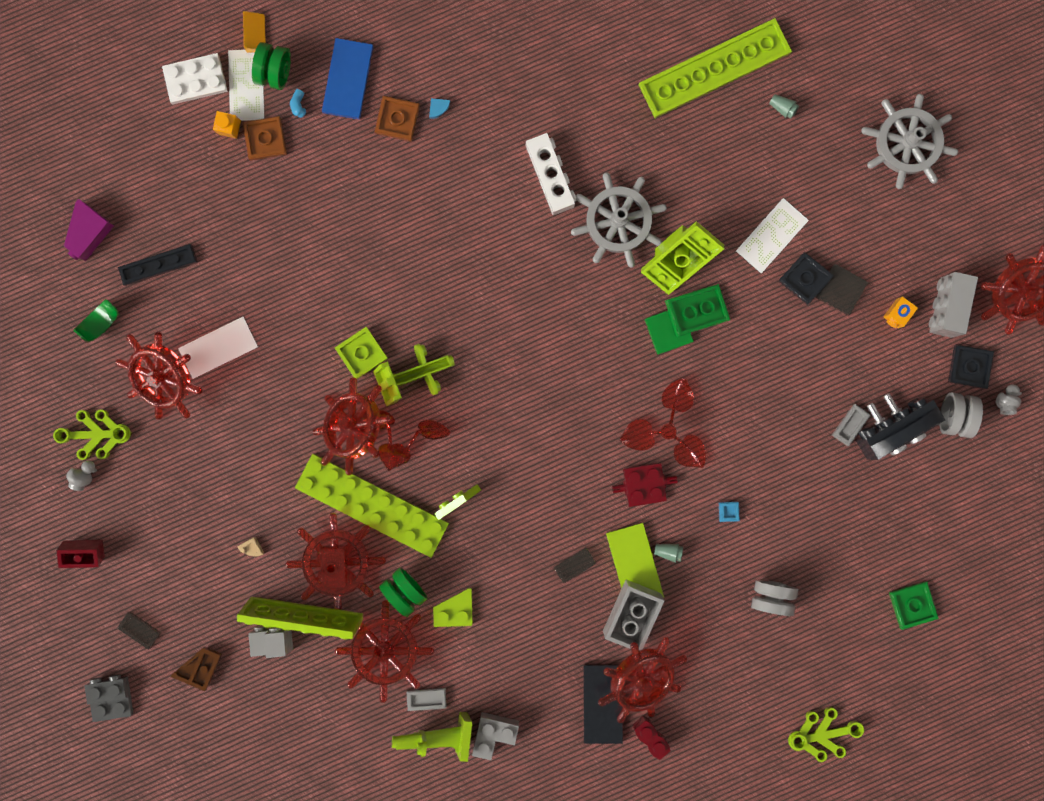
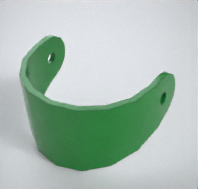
M105 299L73 331L85 342L94 341L114 323L119 314L118 310Z

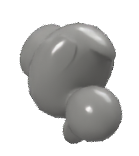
M1011 384L1007 386L1006 394L1001 392L997 395L995 403L1000 408L1001 414L1014 415L1017 413V408L1020 407L1022 402L1017 397L1022 394L1017 385Z
M88 460L82 463L81 469L71 468L66 475L69 482L68 487L75 491H83L85 486L92 481L91 473L97 471L95 464Z

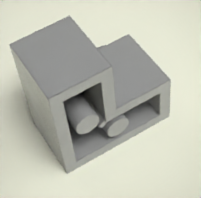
M258 626L248 633L251 657L266 655V658L282 657L293 650L291 630L287 631L276 627L266 629L264 626Z
M481 712L472 756L491 760L495 741L515 745L519 721Z

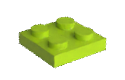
M367 327L335 347V350L355 380L388 359Z

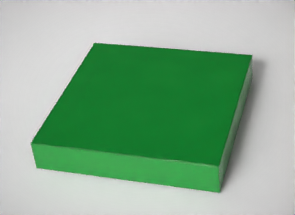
M668 311L644 319L657 355L694 342L691 333L676 337Z
M923 581L889 592L901 630L939 619L928 582Z

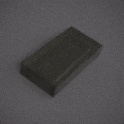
M585 547L554 566V569L564 584L595 565L596 562Z
M131 611L125 615L117 629L148 650L151 649L161 634L160 631Z

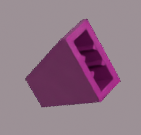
M77 199L64 247L69 250L68 254L75 260L82 259L86 261L114 225L88 204Z

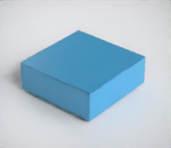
M719 502V522L740 521L739 502Z

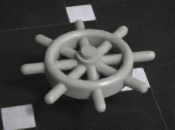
M923 94L916 96L914 108H905L895 111L888 99H884L882 106L889 117L882 123L879 130L869 127H863L861 130L864 135L877 137L876 147L879 156L869 161L867 167L872 169L883 162L887 167L898 172L897 189L903 188L906 174H916L924 171L932 184L937 183L938 178L930 166L938 160L941 153L952 156L958 154L956 148L944 146V135L941 128L952 120V115L947 114L936 120L930 113L921 110L924 99ZM911 118L908 130L901 119ZM918 121L922 122L926 127H917ZM893 123L901 135L888 132ZM931 133L933 143L922 140ZM887 140L898 142L899 144L889 149ZM919 148L931 150L927 159H925ZM903 150V155L900 162L894 157V155ZM911 152L919 164H909Z
M606 172L603 174L606 190L599 193L593 201L581 194L576 195V201L589 207L586 217L587 225L573 228L571 234L577 236L589 232L592 240L599 246L593 257L594 263L600 262L606 250L614 253L624 252L627 265L632 268L635 266V261L631 250L638 247L645 239L656 246L663 242L660 238L649 233L652 224V215L666 211L667 207L665 204L649 207L644 197L639 194L645 182L644 177H639L632 189L613 187L611 176ZM616 196L627 198L622 208H619ZM609 198L612 211L600 204ZM635 202L640 210L628 213L631 205ZM595 212L608 219L595 222ZM643 217L642 228L630 222L631 220ZM610 227L605 238H603L597 231L602 228ZM626 229L632 231L638 236L633 240L629 241ZM617 230L621 244L611 242Z

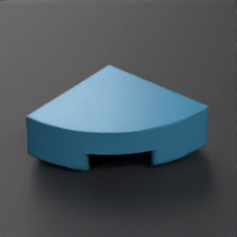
M431 98L429 118L435 119L444 114L450 106V100Z

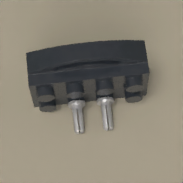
M890 393L884 395V398L892 410L891 415L893 418H882L873 403L868 404L867 407L876 420L874 423L876 428L872 427L869 429L867 427L859 431L860 437L855 441L867 460H879L888 454L896 455L907 448L906 443L908 442L915 444L926 437L925 432L944 422L945 418L934 400L926 401L924 397L919 400L916 398L907 403L909 408L902 409L897 407Z

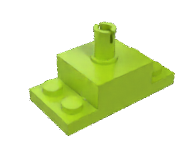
M697 221L688 229L682 225L655 248V257L641 268V273L669 295L723 251L724 244Z

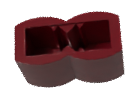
M642 716L633 724L638 739L647 745L650 753L655 758L661 760L671 751L665 737L656 731L650 719Z

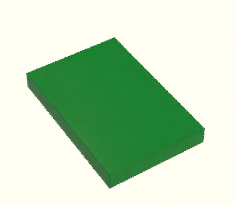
M719 284L665 301L676 337L730 321Z

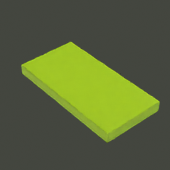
M643 523L607 532L606 536L621 589L627 579L661 593L664 598Z

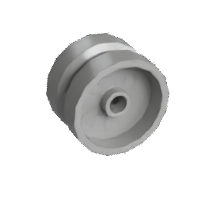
M948 393L940 410L945 418V421L939 424L942 434H958L960 437L973 438L977 434L982 422V400L977 396L967 395L964 397L962 394Z
M755 581L754 590L766 596L753 597L751 608L777 615L794 616L796 606L793 603L784 601V599H797L798 588L775 581Z

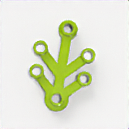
M80 410L76 413V419L83 422L91 431L70 432L66 428H58L55 430L53 438L57 443H67L70 439H91L82 449L77 451V457L80 460H87L90 457V452L103 438H111L103 448H99L96 451L98 459H107L110 454L109 452L117 443H125L129 440L131 431L124 424L117 425L109 417V413L106 410H98L95 413V418L98 421H103L110 429L103 431L90 418L88 411ZM101 412L105 415L103 419L99 417ZM81 413H85L83 420L80 417ZM121 430L124 432L123 437L119 436ZM64 432L67 435L65 439L62 438V433ZM102 450L105 451L104 457H101L100 452ZM82 451L86 452V456L84 458L81 456Z
M827 707L824 711L825 717L816 731L808 734L812 725L819 720L816 712L808 711L805 723L799 731H794L789 735L788 743L795 751L806 750L819 762L826 761L827 754L823 749H816L809 744L811 742L817 741L831 750L836 757L843 758L846 755L845 748L834 744L828 739L848 734L854 738H859L864 733L862 724L858 721H850L847 726L827 730L832 720L836 719L838 715L836 709ZM830 710L834 711L833 716H828ZM814 714L815 719L809 720L810 715ZM853 725L857 726L855 731H851ZM797 737L801 739L799 743H795ZM839 748L842 749L841 754L836 753ZM820 752L824 754L822 758H818Z

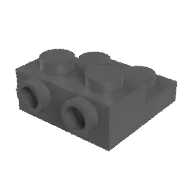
M121 674L109 676L107 680H102V677L90 679L88 684L84 685L87 705L90 704L93 722L133 715L128 676L121 677Z

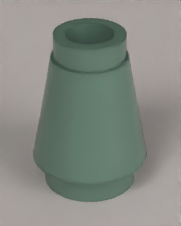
M776 94L769 103L781 115L790 119L793 118L799 108L796 101Z
M656 544L654 555L675 563L676 561L681 562L683 546H679V544Z

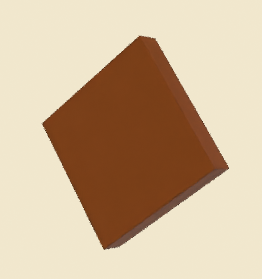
M383 96L374 131L375 134L412 142L420 104Z
M280 116L243 122L248 159L250 161L287 155Z

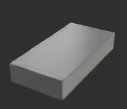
M853 404L832 436L846 446H849L871 415L856 404Z
M446 688L407 690L408 711L447 708Z

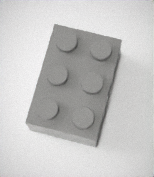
M954 272L939 279L937 283L938 295L933 302L934 314L929 321L930 333L950 338L966 334L978 277Z
M626 579L603 629L605 639L641 653L665 601L662 594Z

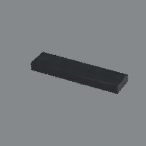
M188 244L120 266L118 270L123 285L127 286L198 263L192 244Z

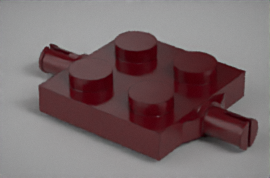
M661 463L623 468V484L612 486V489H614L612 491L613 494L624 492L627 496L628 506L633 507L667 501L666 485L677 484L678 481L676 480L677 476L665 477Z

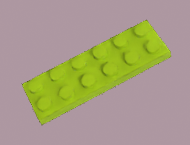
M250 597L237 614V622H243L247 625H263L267 628L276 627L287 631L296 630L302 633H316L322 636L340 637L341 639H353L363 621V613Z

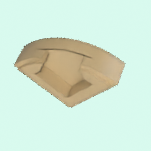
M256 537L237 546L242 553L256 557L264 554Z

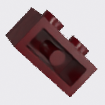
M66 540L56 550L58 568L99 567L104 559L103 540Z

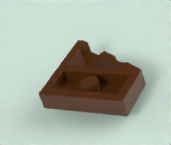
M203 647L178 670L172 673L171 677L206 691L222 654Z

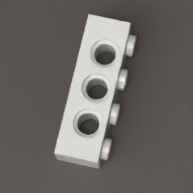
M545 133L527 140L526 148L552 215L574 208L576 196L573 190H569L567 184L570 182L567 174L561 170L563 164L560 156H556L554 152L556 146L553 138H549L548 134ZM542 153H548L550 155V158L548 160H543L540 158V155ZM549 170H554L557 176L550 178L546 173ZM555 188H562L564 193L556 195L553 190Z

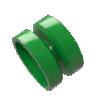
M260 42L258 44L252 62V81L255 85L266 86L269 83L272 89L283 90L290 71L291 54L289 48L277 46L274 49L272 44Z
M400 567L392 574L394 581L386 579L379 588L391 605L407 618L415 611L414 604L421 606L428 597L415 579Z

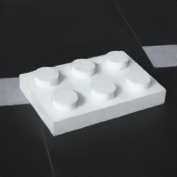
M218 53L162 66L172 105L228 92Z

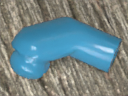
M296 89L290 101V108L295 116L302 118L306 114V109L302 108L300 102L305 93Z

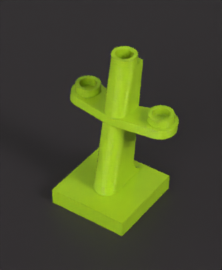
M423 344L414 345V351L419 366L393 375L388 361L380 364L373 373L386 406H390L402 398L398 389L399 386L423 377L431 394H438L441 391L440 384L437 380L434 381L431 374L454 366L453 357L447 355L426 363V348Z
M459 712L458 727L426 732L418 730V732L413 734L392 736L391 747L396 748V750L417 749V755H421V757L426 756L427 748L452 747L455 749L460 761L468 762L472 720L467 712Z

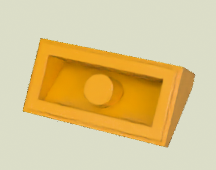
M243 11L244 49L247 53H255L260 42L266 43L264 14Z

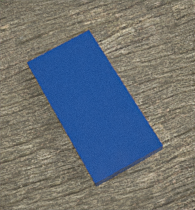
M335 38L322 107L323 114L360 120L373 52L372 44Z

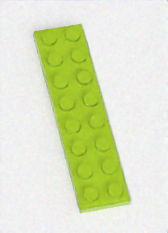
M776 18L640 82L639 87L654 118H657L788 56L792 51Z
M315 454L311 455L295 486V489L432 558L449 525L448 522L442 519L438 520L436 516Z

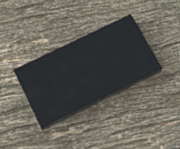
M583 664L584 744H623L622 664Z

